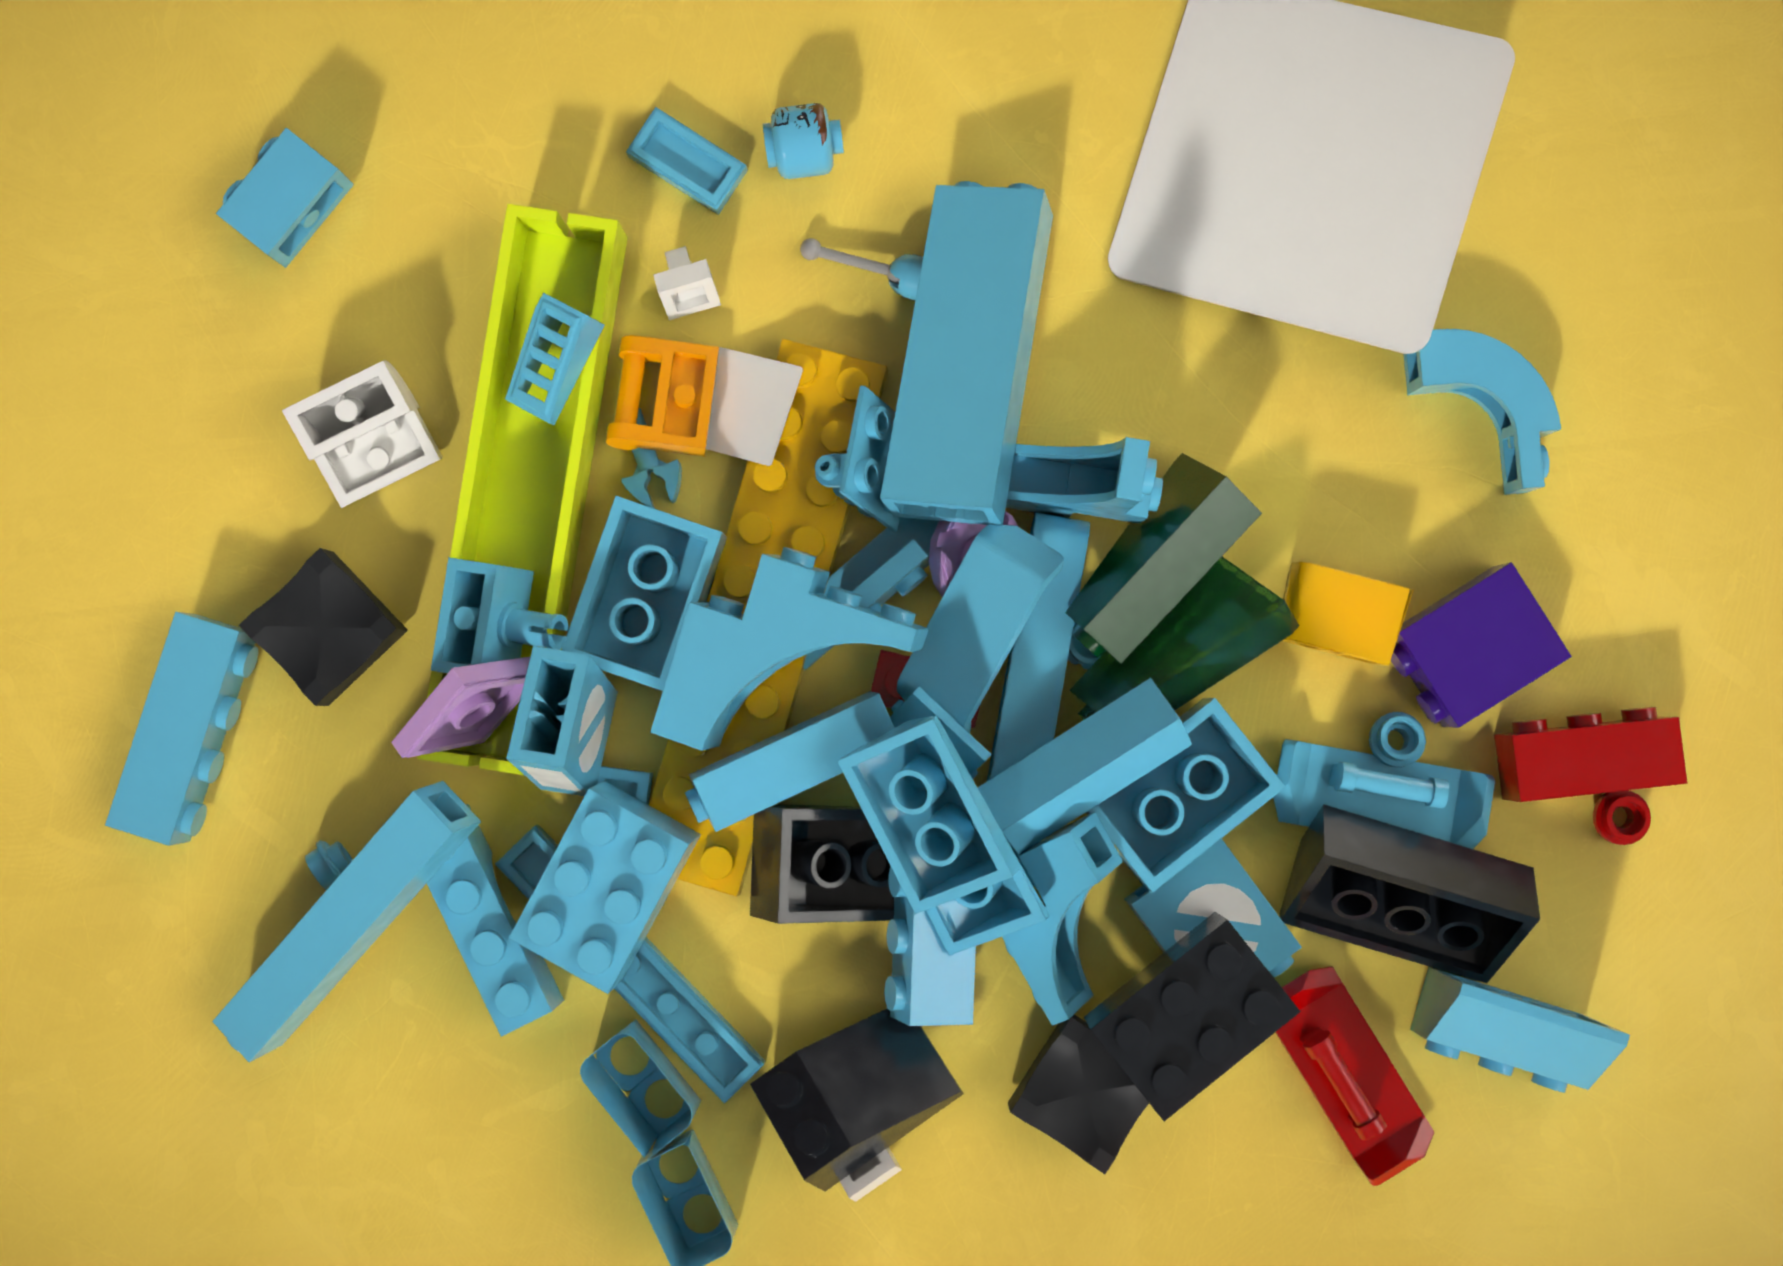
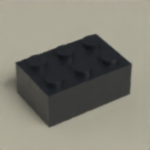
M1214 912L1085 1015L1084 1019L1092 1032L1161 1119L1166 1121L1301 1011L1228 919Z

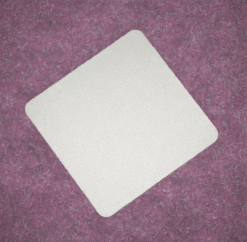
M1188 0L1108 254V263L1112 273L1122 280L1403 354H1412L1422 350L1430 340L1512 73L1515 62L1513 48L1507 41L1501 38L1335 0Z

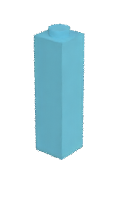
M1149 678L978 787V790L1004 836L1019 855L1193 744L1181 719L1154 681Z
M869 691L689 774L694 788L686 791L685 795L698 823L709 819L712 827L717 832L843 773L837 761L894 729L893 723L880 694Z

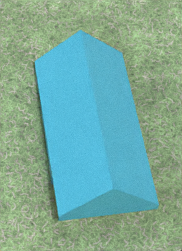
M937 716L908 720L837 761L914 913L918 914L923 911L928 913L949 956L1047 920L1049 917L1047 910Z

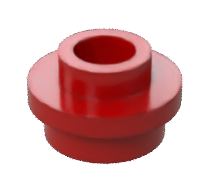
M1629 790L1609 792L1597 801L1593 810V823L1599 835L1606 841L1618 845H1630L1645 836L1651 824V814L1645 800L1635 792ZM1622 807L1626 812L1627 818L1622 826L1617 827L1613 822L1612 816L1617 808Z

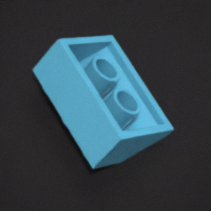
M1428 967L1410 1028L1411 1031L1427 1040L1425 1049L1453 1059L1459 1058L1460 1051L1480 1056L1479 1066L1508 1076H1512L1514 1067L1533 1073L1532 1082L1563 1093L1566 1091L1567 1084L1589 1090L1627 1047L1630 1037L1629 1034L1589 1016L1432 967Z

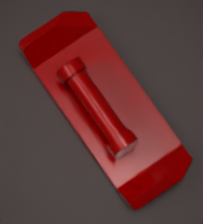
M1333 966L1309 970L1283 986V990L1301 1012L1275 1033L1368 1182L1373 1186L1381 1185L1424 1158L1435 1132Z

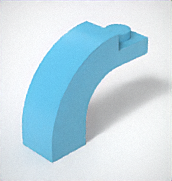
M1435 329L1432 331L1427 345L1422 350L1412 354H1403L1407 395L1446 392L1459 394L1479 404L1490 416L1498 434L1504 495L1528 493L1545 487L1544 478L1549 473V455L1546 447L1541 445L1540 438L1561 430V424L1555 401L1548 386L1528 360L1507 344L1493 337L1461 329Z

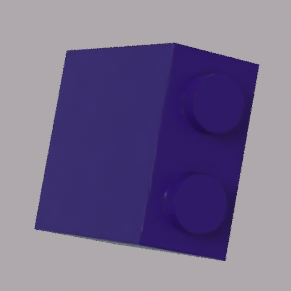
M1510 562L1491 567L1402 624L1391 662L1402 676L1407 677L1409 675L1421 693L1416 696L1417 702L1423 713L1432 723L1436 724L1439 722L1442 727L1459 728L1572 656L1517 569Z

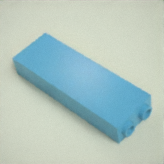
M970 181L958 182L954 186L936 185L880 499L894 517L982 525H1003L1053 220V213L1044 189H1037L1032 185L1024 183L1011 184L1007 188L983 187L978 183Z

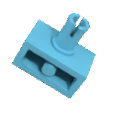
M448 557L431 671L448 674L454 667L520 658L523 644L560 650L564 646L567 636L549 634L547 629L568 631V621L562 614H548L528 610L534 571Z

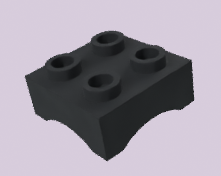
M319 548L304 563L297 574L278 593L239 624L242 630L288 673L301 692L315 706H329L408 631L333 551Z
M1075 1014L1070 1019L1058 1023L1008 1101L1010 1113L1055 1139L1103 1174H1106L1133 1125L1149 1104L1092 1032L1087 1022Z

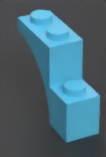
M1095 812L1060 828L1018 855L1026 869L1027 877L1038 890L1041 896L1040 900L1047 910L1049 917L1043 922L1002 936L1007 951L1015 959L1032 989L1036 1002L1042 1007L1052 1026L1070 1019L1093 996L1079 957L1077 942L1079 916L1091 888L1123 862Z

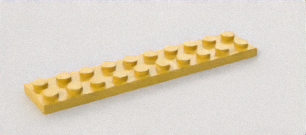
M782 338L776 361L801 366L803 372L773 463L770 466L747 460L726 534L727 540L716 569L707 602H710L711 595L729 598L744 604L742 614H744L761 555L773 554L781 556L783 547L816 556L814 567L829 571V577L831 576L851 505L839 498L832 488L825 487L818 482L815 474V464L823 455L847 453L860 386H866L881 399L889 371L887 366ZM807 655L795 659L777 670L751 693L732 718L719 747L701 751L668 739L649 806L701 834L678 880L736 897L741 895L752 856L754 814L717 832L712 827L709 819L698 823L685 795L686 791L694 788L689 774L787 730Z

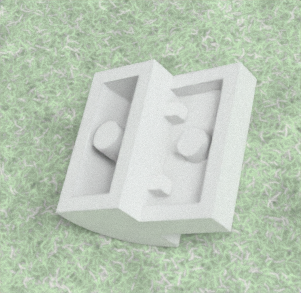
M383 360L282 410L309 461L315 460L341 508L443 458L417 410L420 407L403 378L387 360Z

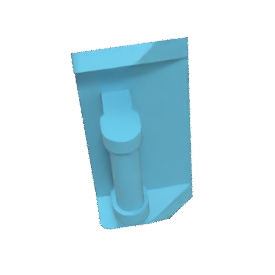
M988 524L973 540L926 627L929 630L923 649L912 652L899 676L897 692L903 700L906 701L920 686L970 733L972 718L1046 586L1061 572L1064 561L1062 554L1018 526Z
M1285 739L1282 744L1277 776L1286 787L1273 798L1279 822L1309 827L1323 804L1474 849L1487 835L1495 779L1489 774L1414 762L1404 767H1390L1380 762L1374 754Z

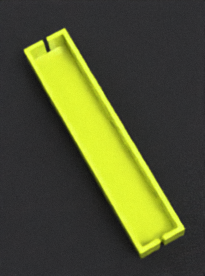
M507 204L450 558L534 571L528 610L548 614H562L567 619L628 237L618 220L568 213L567 223H565L559 213L554 210ZM569 228L576 238L568 237ZM543 293L605 325L555 425L549 424L505 400L534 310ZM562 323L558 333L567 337L570 326ZM552 343L548 353L559 359L563 348ZM542 363L538 373L552 380L555 369ZM532 383L528 394L545 402L548 391ZM547 629L549 634L561 636L565 634L564 630ZM523 644L520 658L530 657L533 646ZM431 671L427 698L447 673ZM519 703L484 743L420 755L417 759L466 767L479 765V769L524 775L506 759Z

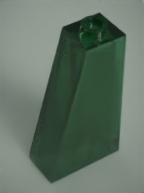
M1222 556L1121 664L1105 651L1075 683L1070 691L1084 706L1077 714L1085 720L1149 678L1154 681L1175 711L1293 634L1299 627V624L1285 600Z

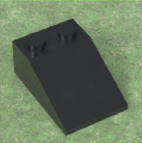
M773 805L754 814L750 916L777 924L890 921L894 919L895 897L891 895L889 889V871L891 866L861 807Z
M888 1008L796 1051L750 1083L803 1180L825 1192L964 1094L922 1026H908L890 1017V1010Z

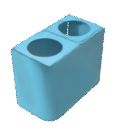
M637 1019L586 1058L581 1065L580 1075L582 1081L644 1158L655 1142L648 1160L688 1128L701 1102L698 1095ZM623 1037H633L649 1056L645 1069L636 1075L621 1074L612 1065L610 1057L612 1047ZM667 1079L684 1100L682 1108L676 1115L670 1118H659L647 1109L645 1094L648 1087L655 1081ZM623 1091L631 1092L630 1095L627 1097Z
M692 1129L674 1138L649 1160L648 1157L652 1150L648 1151L645 1158L641 1156L632 1175L634 1190L671 1266H704L724 1256L731 1248L738 1227V1222ZM681 1145L689 1147L698 1166L697 1172L692 1179L685 1183L670 1182L660 1171V1157ZM699 1194L712 1196L722 1217L719 1225L709 1233H696L686 1225L683 1218V1209L687 1201L693 1196Z

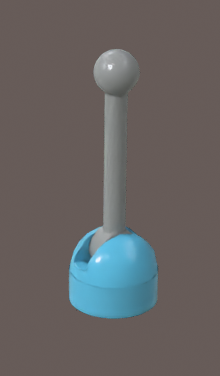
M813 238L806 239L801 244L800 252L807 260H815L820 257L887 275L889 285L895 293L904 298L916 300L923 256L904 254L888 265L822 247L819 241Z

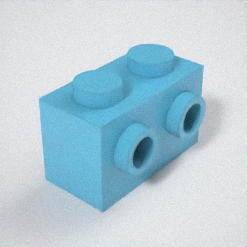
M285 128L279 137H274L265 143L258 154L257 164L244 179L236 181L228 188L223 197V205L216 214L264 253L286 268L354 184L337 167L288 128Z

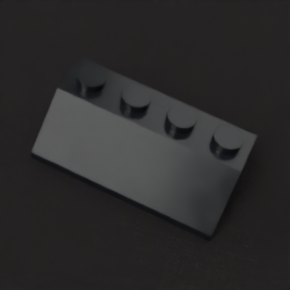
M1323 804L1301 838L1279 917L1285 924L1487 984L1539 922L1540 913L1534 867Z

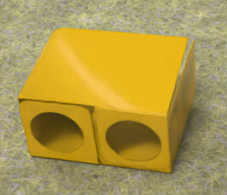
M1294 562L1290 569L1275 640L1322 652H1329L1373 665L1389 666L1414 589L1410 590L1407 587L1317 564Z

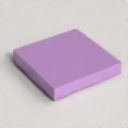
M530 657L452 668L391 743L402 758L484 743L520 702Z

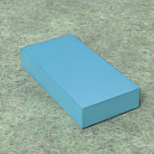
M657 107L654 108L626 151L630 159L718 215L748 171L746 164Z

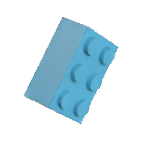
M615 496L562 650L589 654L601 670L663 691L689 602L707 601L727 536L721 531Z
M1203 698L1179 717L1193 745L1086 812L1087 815L1093 812L1097 814L1122 860L1140 883L1152 893L1286 787L1216 698Z
M606 781L589 788L509 939L609 994L625 977L701 834Z

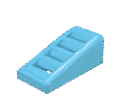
M543 293L534 310L505 400L545 422L555 425L605 325ZM562 323L570 326L567 337L558 333ZM552 343L563 348L559 359L548 353ZM542 363L555 369L552 380L538 373ZM532 383L548 391L545 402L528 394Z

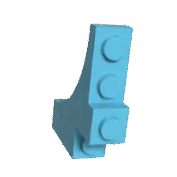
M1125 437L1123 440L1111 444L1081 447L1016 444L1006 508L1069 518L1073 513L1140 524L1147 519L1148 511L1157 512L1162 494L1163 478L1155 477L1157 459L1148 458L1150 441Z
M783 547L781 556L762 554L744 614H742L744 604L718 595H711L710 602H689L650 733L701 751L719 747L726 729L744 701L762 682L795 659L820 649L851 643L889 646L908 652L920 651L923 649L929 628L914 624L916 614L896 606L883 604L881 612L860 606L862 596L848 590L829 586L828 593L824 594L830 572L814 567L816 556L788 547Z

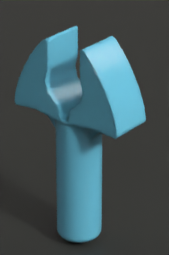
M639 408L637 424L646 425L642 411ZM642 448L632 450L637 467L633 476L621 479L625 488L642 504L655 509L647 489L651 480L650 474L654 472L657 477L664 479L669 499L672 503H675L681 486V463L677 459L670 463H665L658 459L655 450Z

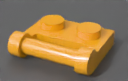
M635 335L622 337L619 357L623 359L616 414L614 423L608 425L606 443L611 447L622 450L642 448L705 457L719 347ZM658 362L661 363L652 426L637 424L645 364Z

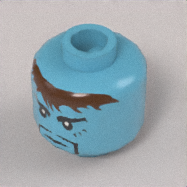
M820 103L777 108L772 113L771 123L763 124L768 167H777L779 174L785 179L826 175L833 168V154L844 153L840 119L829 121L827 110Z

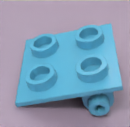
M860 386L847 453L821 456L815 464L816 478L823 486L832 488L833 492L846 503L857 506L861 514L866 517H873L892 532H897L900 517H894L880 499L895 411L866 386Z

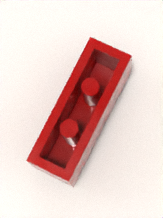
M1643 707L1621 710L1622 720L1602 722L1601 713L1566 716L1567 726L1548 728L1547 719L1512 722L1513 732L1494 734L1502 800L1528 802L1688 784L1679 717L1657 716L1656 707Z

